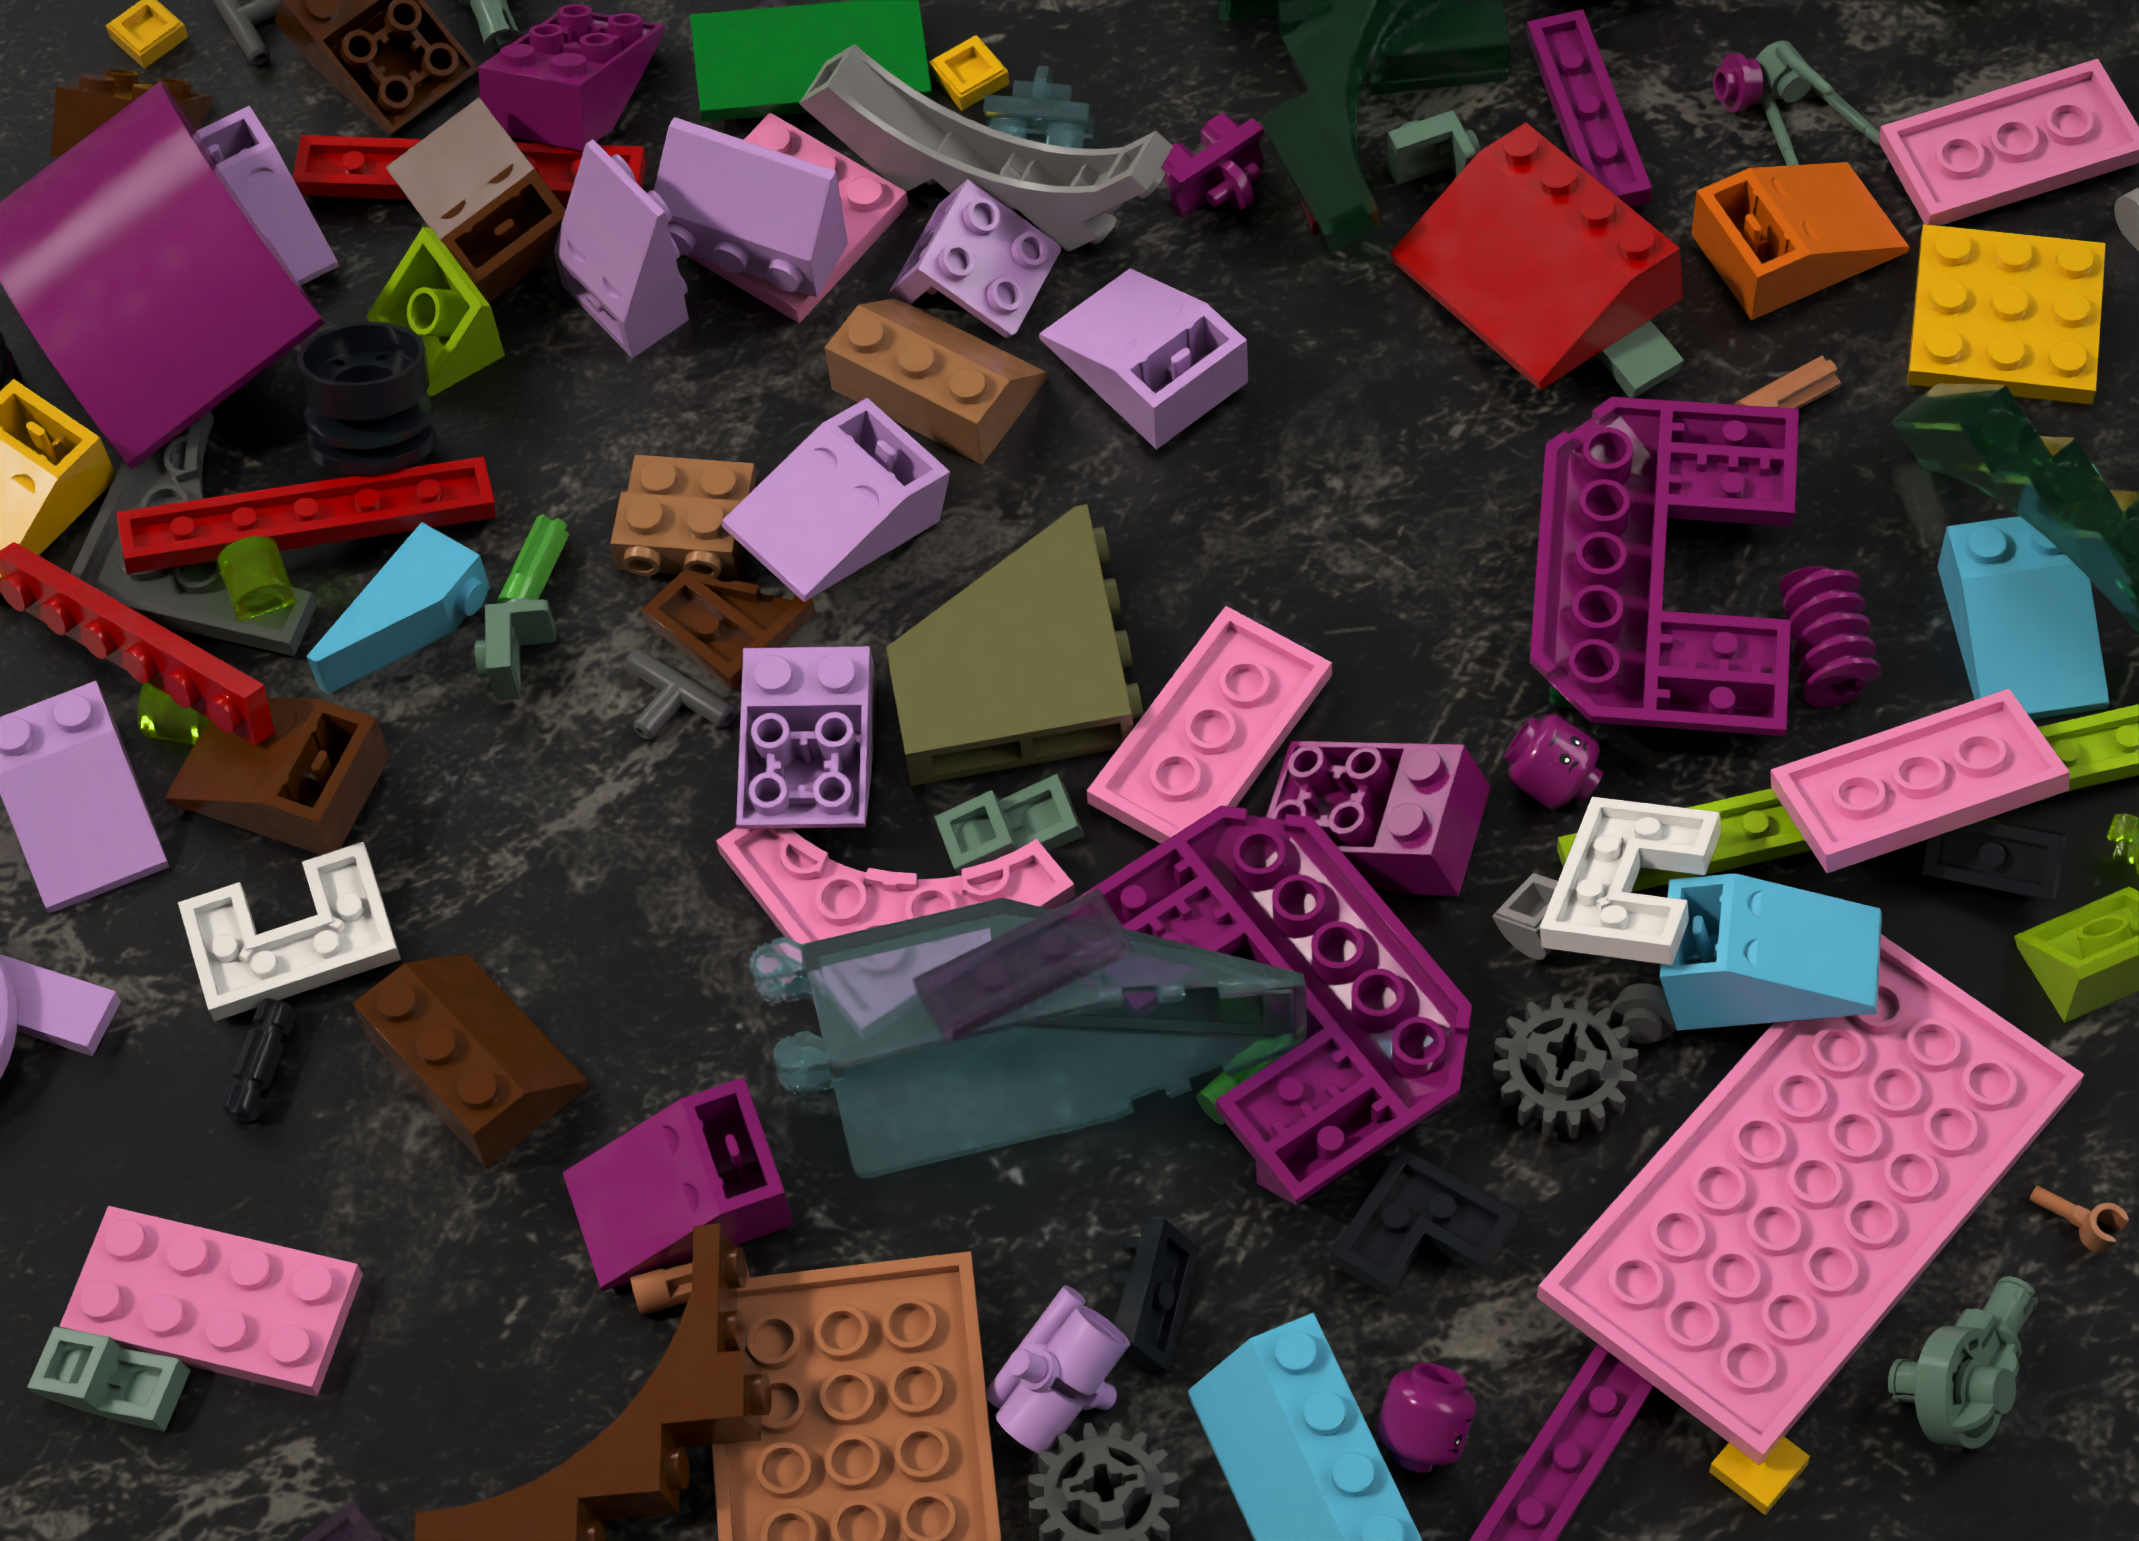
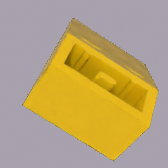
M13 379L0 391V550L12 542H16L33 553L40 555L113 483L116 472L98 435Z

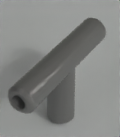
M212 0L252 65L264 64L270 57V51L254 26L275 17L280 0H255L244 6H241L238 0Z
M636 649L627 657L626 669L660 690V693L633 723L634 730L642 738L653 739L682 704L720 728L729 725L735 715L734 706L643 650Z

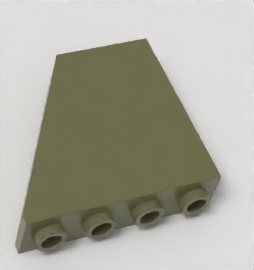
M1087 504L1072 508L886 647L911 786L1116 750L1133 730V722L1139 721L1142 718L1143 708L1138 683L1126 684L1123 668L1132 667L1126 630L1114 631L1111 617L1121 615L1115 578L1103 579L1100 565L1110 563L1104 526L1092 528Z

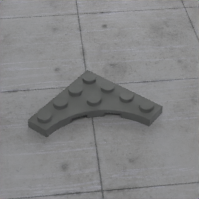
M210 410L132 469L123 460L70 574L161 626L295 656L317 606L312 592L291 587L270 578L248 563L244 565L237 558L126 574L116 512L204 499L202 484L203 458L207 440L215 421L212 411Z

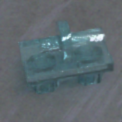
M1038 65L1034 82L1014 80L1013 97L985 94L983 113L989 128L1026 139L1027 133L1047 135L1046 144L1070 148H1082L1084 138L1093 139L1095 121L1090 115V104L1071 102L1072 85L1052 84V69L1050 66Z

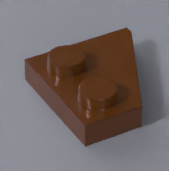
M683 570L641 609L644 623L732 692L742 683L743 648H780L816 614L812 599L803 602L797 595H794L793 600L761 594L759 585L737 580L722 582L715 579L713 575L690 570Z

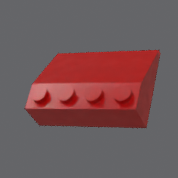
M1528 123L1522 124L1479 151L1390 252L1391 261L1540 391L1683 299L1680 248Z

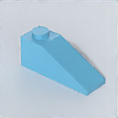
M421 522L306 656L319 689L330 694L453 633L466 616L475 614L481 608L490 589L480 555Z

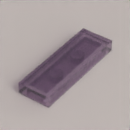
M1097 888L913 978L915 991L945 1043L948 1044L1131 954L1132 943L1102 892Z

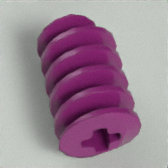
M1809 566L1797 569L1783 576L1779 583L1780 594L1784 597L1783 607L1785 616L1791 620L1790 638L1794 641L1793 651L1795 660L1799 662L1798 673L1800 681L1804 684V699L1814 707L1825 709L1849 703L1859 697L1863 689L1875 682L1881 675L1880 663L1872 658L1876 653L1875 642L1867 636L1871 631L1870 621L1862 615L1866 609L1863 596L1856 593L1861 587L1859 575L1852 571L1834 570L1823 566Z

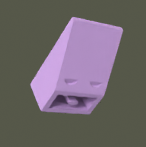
M250 105L197 130V133L218 162L216 166L259 230L273 244L300 286L339 267L337 259L277 148Z
M592 139L585 145L553 252L562 286L633 359L689 320L684 299L688 288L678 272L676 259L680 257V252L670 235L668 223L672 221V215L668 206L658 193L653 190L646 193L636 183L632 170L621 156L614 154L610 157Z
M1131 268L1039 333V339L1156 450L1248 383L1247 340L1206 302Z
M866 398L823 422L722 520V527L795 595L805 602L938 523L942 513L950 471L871 400Z
M870 646L743 648L737 829L866 827L875 743L877 675Z

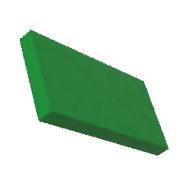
M854 0L690 14L701 122L766 117L769 113L775 116L809 113L799 102L825 61L854 44L888 72L931 99L932 90L919 0Z

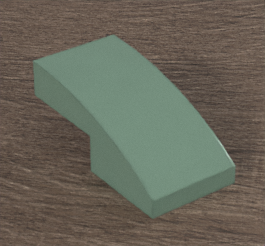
M1650 320L1589 359L1591 364L1600 359L1629 398L1639 396L1677 373L1684 362V359Z
M1058 774L1050 776L1001 800L990 790L934 816L957 874H962V869L993 861L1012 853L1035 839L1041 843L1046 851H1050L1085 836L1066 787Z
M54 1326L27 1388L34 1394L82 1411L165 1432L191 1370L178 1358L124 1349L110 1336Z

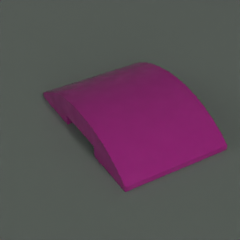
M162 81L158 82L0 202V282L25 324L60 376L108 441L132 469L325 324V321L273 244L259 230L216 166L218 162Z

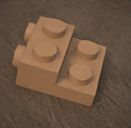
M635 455L628 490L620 494L610 543L617 570L629 571L640 576H651L657 573L680 574L683 570H690L713 575L715 579H738L744 547L722 527V520L755 489L757 475L754 463Z

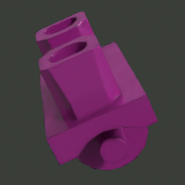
M1222 112L1206 122L1201 130V144L1205 149L1194 155L1182 143H1174L1173 148L1161 167L1165 171L1163 180L1170 188L1171 209L1183 219L1207 202L1211 206L1217 207L1227 200L1233 207L1239 210H1243L1254 203L1255 197L1251 184L1262 177L1260 168L1264 166V157L1260 150L1259 140L1264 135V128L1253 118L1239 125Z

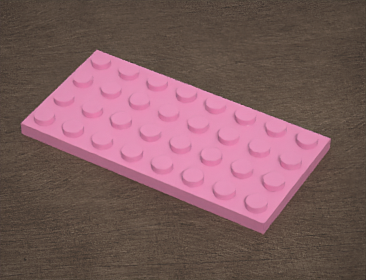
M1881 934L1877 1014L1774 1022L1540 1283L1537 1298L1758 1465H1761L2077 1091L2084 1074Z

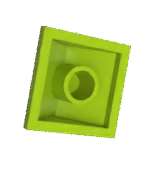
M422 227L366 318L369 322H385L406 327L422 338L426 349L430 382L426 392L429 396H434L504 357L505 354L490 304L444 243L439 240L435 231L430 227Z
M2131 887L2124 888L2014 936L2018 950L2064 1023L2139 991V891Z

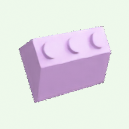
M676 117L673 118L668 127L654 191L660 195L671 212L672 221L668 223L669 231L679 249L680 255L691 254L717 263L721 268L731 273L744 272L770 281L781 290L788 292L799 291L818 297L848 244L836 171Z

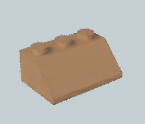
M898 298L859 304L824 347L832 390L858 403L868 398L892 420L983 465L1047 380L1046 371Z

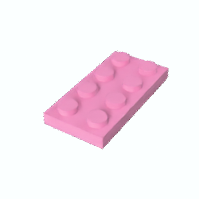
M2099 59L1883 125L1880 128L1878 139L1924 224L1936 226L2139 163V126Z
M1225 606L1087 789L1088 804L1160 844L1221 805L1236 807L1331 678L1332 662Z
M2010 689L1771 769L1772 790L1826 873L2069 791L2070 780L2069 770Z
M108 1206L59 1327L110 1336L124 1349L178 1358L187 1366L318 1397L363 1274L356 1263Z

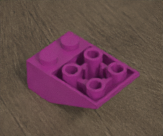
M571 4L558 9L556 14L540 25L531 27L527 34L512 44L502 47L499 53L478 66L480 99L510 137L584 151L586 143L592 139L597 142L613 130L665 34V25L642 21L640 15L633 13L606 15L594 13L592 8L586 5Z
M1290 741L1266 817L1285 820L1286 814L1312 817L1370 886L1398 894L1459 896L1491 786L1463 744Z
M744 1077L679 1099L562 1172L601 1292L631 1282L630 1277L692 1261L693 1226L720 1223L732 1242L738 1245L794 1225L781 1179Z

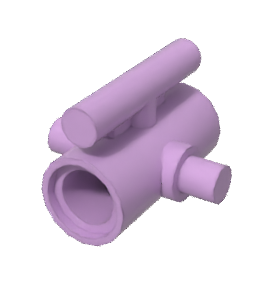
M1067 1285L1061 1288L986 1389L987 1400L1000 1409L996 1414V1420L1001 1427L1020 1444L1038 1454L1042 1450L1051 1452L1058 1442V1435L1066 1432L1081 1410L1088 1411L1097 1408L1106 1411L1114 1405L1117 1396L1116 1389L1113 1385L1104 1382V1379L1130 1346V1342L1123 1332L1098 1312L1083 1306L1086 1302L1084 1297Z

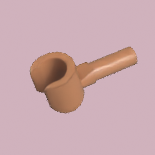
M2038 1185L2030 1196V1200L2079 1227V1237L2083 1245L2094 1252L2107 1251L2117 1242L2115 1238L2103 1233L2099 1229L2097 1221L2105 1223L2114 1230H2123L2129 1223L2127 1213L2120 1206L2113 1203L2099 1204L2090 1211Z

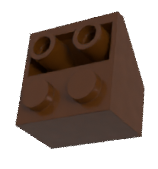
M108 68L104 69L103 75L80 74L78 82L56 86L51 156H62L155 84L139 82V73L135 71ZM172 78L157 79V83L162 81L166 85L195 130L201 129L211 107L212 95L191 91L192 83L189 81Z

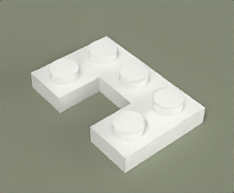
M1592 797L1540 925L1541 947L1673 965L1689 921L1687 900L1631 893L1641 867L1706 875L1721 834L1720 812Z
M364 842L303 861L302 864L318 915L258 935L246 894L240 882L178 902L208 1011L214 1021L257 1008L259 1003L265 998L278 1001L401 960Z

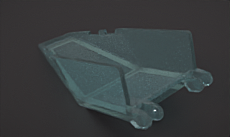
M1004 897L804 944L784 936L772 940L771 944L765 942L763 946H757L758 949L752 951L753 956L749 958L750 972L755 980V991H757L759 998H763L764 1002L770 1001L771 1004L774 1002L780 1004L782 1000L790 1002L813 996L823 1039L809 1031L795 1033L794 1037L787 1035L785 1039L780 1038L781 1041L775 1043L776 1048L772 1050L774 1055L772 1056L773 1062L776 1064L777 1077L781 1087L784 1086L786 1091L791 1090L793 1094L795 1092L802 1094L804 1090L815 1092L831 1088L835 1089L853 1171L860 1178H872L1113 1121L1134 1113L1132 1100L1163 1088H1165L1166 1094L1173 1098L1192 1090L1189 1081L1191 1077L1219 1066H1223L1224 1072L1229 1076L1286 1054L1307 1040L1306 983L1301 972Z

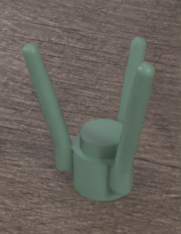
M1789 41L1774 42L1768 45L1756 57L1763 75V92L1760 103L1763 105L1787 166L1799 165L1775 100L1783 99L1785 102L1797 101L1810 88L1873 143L1881 146L1878 142L1880 132L1833 90V87L1807 64Z

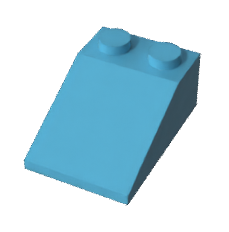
M2072 509L1947 526L1937 568L1974 700L2010 689L2031 719L2108 709L2109 696L2088 563Z

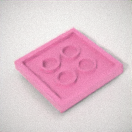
M769 113L744 139L745 141L835 170L837 173L848 244L818 297L799 291H784L774 286L770 281L744 272L731 273L721 268L717 263L691 254L686 256L800 323L908 207L907 192L781 118Z

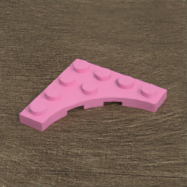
M736 827L716 840L721 856L862 1036L990 953L992 947L988 923L818 963L813 945L1002 901L1051 913L1075 897L1074 883L1037 839L993 861L962 869V875L919 880L916 873L891 872L868 868L867 872L844 866L829 859L828 852L805 840L791 828L737 829ZM1022 920L1024 930L1034 924Z

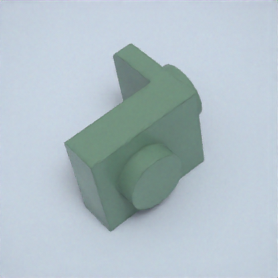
M1454 110L1422 121H1410L1398 129L1389 131L1387 169L1396 186L1447 168H1451L1455 177H1457L1477 153L1481 151L1475 133L1471 129L1465 131Z
M514 598L505 603L485 605V640H476L475 660L479 678H489L496 701L521 698L520 646L553 643L556 641V627L548 601Z

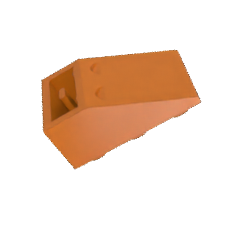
M1848 162L1748 168L1696 191L1691 235L1751 320L1909 251V245Z

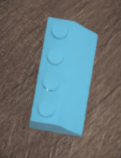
M1314 1313L1248 1339L1188 1390V1397L1254 1541H1422Z

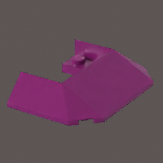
M1610 397L1592 411V418L1569 434L1564 430L1545 444L1530 664L1589 722L1771 736L1786 735L1791 620L1662 611L1667 518L1793 527L1799 409Z
M1221 805L1061 908L1062 916L1225 958L1234 953L1241 962L1293 975L1294 1027L1305 1041L1216 1100V1112L1256 1160L1257 1184L1294 1205H1298L1460 1095L1472 1004L1312 817L1286 814L1285 820L1251 816L1247 815L1246 808ZM1072 933L1102 991L1114 984L1133 1009H1148L1210 968ZM1254 978L1261 986V980Z

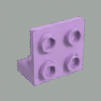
M967 179L938 204L891 287L889 294L911 304L924 292L934 295L939 291L1003 337L1011 338L1017 333L1061 252V246Z

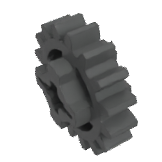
M1560 995L1552 996L1550 1010L1544 1012L1533 1001L1527 1003L1526 1022L1524 1023L1520 1019L1510 1016L1506 1020L1505 1036L1507 1038H1496L1493 1058L1498 1061L1493 1063L1492 1081L1493 1083L1503 1085L1500 1091V1103L1503 1107L1512 1106L1517 1103L1520 1104L1517 1122L1522 1126L1529 1123L1534 1117L1541 1119L1543 1136L1549 1137L1554 1131L1556 1124L1565 1125L1570 1139L1577 1138L1580 1123L1586 1121L1594 1130L1600 1132L1604 1130L1605 1110L1620 1117L1625 1110L1626 1098L1624 1095H1634L1637 1075L1632 1071L1637 1069L1638 1050L1626 1048L1629 1044V1028L1622 1026L1611 1030L1609 1027L1611 1025L1612 1010L1606 1007L1595 1016L1587 1013L1588 999L1582 996L1576 1002L1574 1009L1565 1008ZM1591 1041H1592L1595 1045H1597V1046L1599 1047V1049H1596V1048L1593 1046V1044L1591 1043ZM1573 1052L1569 1069H1565L1562 1080L1557 1081L1558 1070L1561 1064L1566 1062L1568 1053ZM1529 1083L1535 1084L1539 1089L1540 1093L1537 1090H1535Z
M1113 1422L1108 1436H1098L1092 1423L1084 1424L1083 1440L1075 1442L1064 1432L1059 1434V1455L1057 1456L1042 1450L1038 1455V1470L1041 1474L1030 1475L1028 1481L1029 1496L1034 1498V1500L1029 1502L1030 1523L1042 1524L1039 1528V1541H1169L1170 1525L1167 1522L1178 1521L1180 1500L1173 1497L1178 1494V1474L1165 1472L1168 1463V1453L1161 1449L1148 1455L1146 1453L1147 1434L1143 1431L1135 1435L1130 1442L1122 1439L1121 1423ZM1080 1468L1075 1477L1067 1478L1073 1471ZM1099 1494H1106L1109 1502H1101ZM1142 1517L1138 1523L1126 1530V1527L1133 1518Z

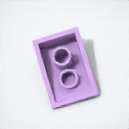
M97 681L0 717V795L48 914L169 868L167 858L115 718Z

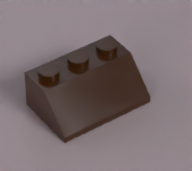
M468 953L404 963L352 1003L368 1040L486 1168L590 1087L587 1079Z

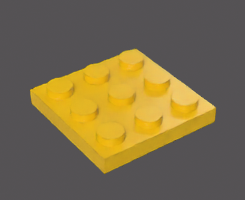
M1923 224L1919 248L1907 385L2092 405L2097 382L2106 243Z

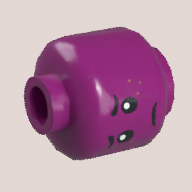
M1549 714L1540 719V721L1531 716L1515 735L1503 757L1510 763L1508 775L1511 783L1552 810L1565 806L1572 798L1580 803L1585 802L1603 775V771L1595 766L1600 752L1598 742L1557 714Z
M1420 1362L1415 1363L1412 1370L1401 1371L1392 1378L1378 1417L1376 1431L1380 1441L1393 1452L1392 1459L1395 1463L1411 1471L1426 1473L1432 1470L1433 1465H1447L1459 1459L1464 1451L1477 1410L1475 1399L1472 1393L1465 1388L1467 1382L1462 1375L1442 1365Z

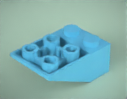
M1735 873L1669 880L1668 898L1687 900L1689 921L1673 965L1661 964L1660 980L1677 1031L1877 1014L1882 927L1880 908Z

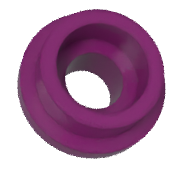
M1741 53L1727 54L1722 60L1721 66L1715 70L1713 77L1715 96L1720 102H1723L1729 112H1743L1748 106L1758 104L1763 92V75L1759 63L1754 58H1745Z

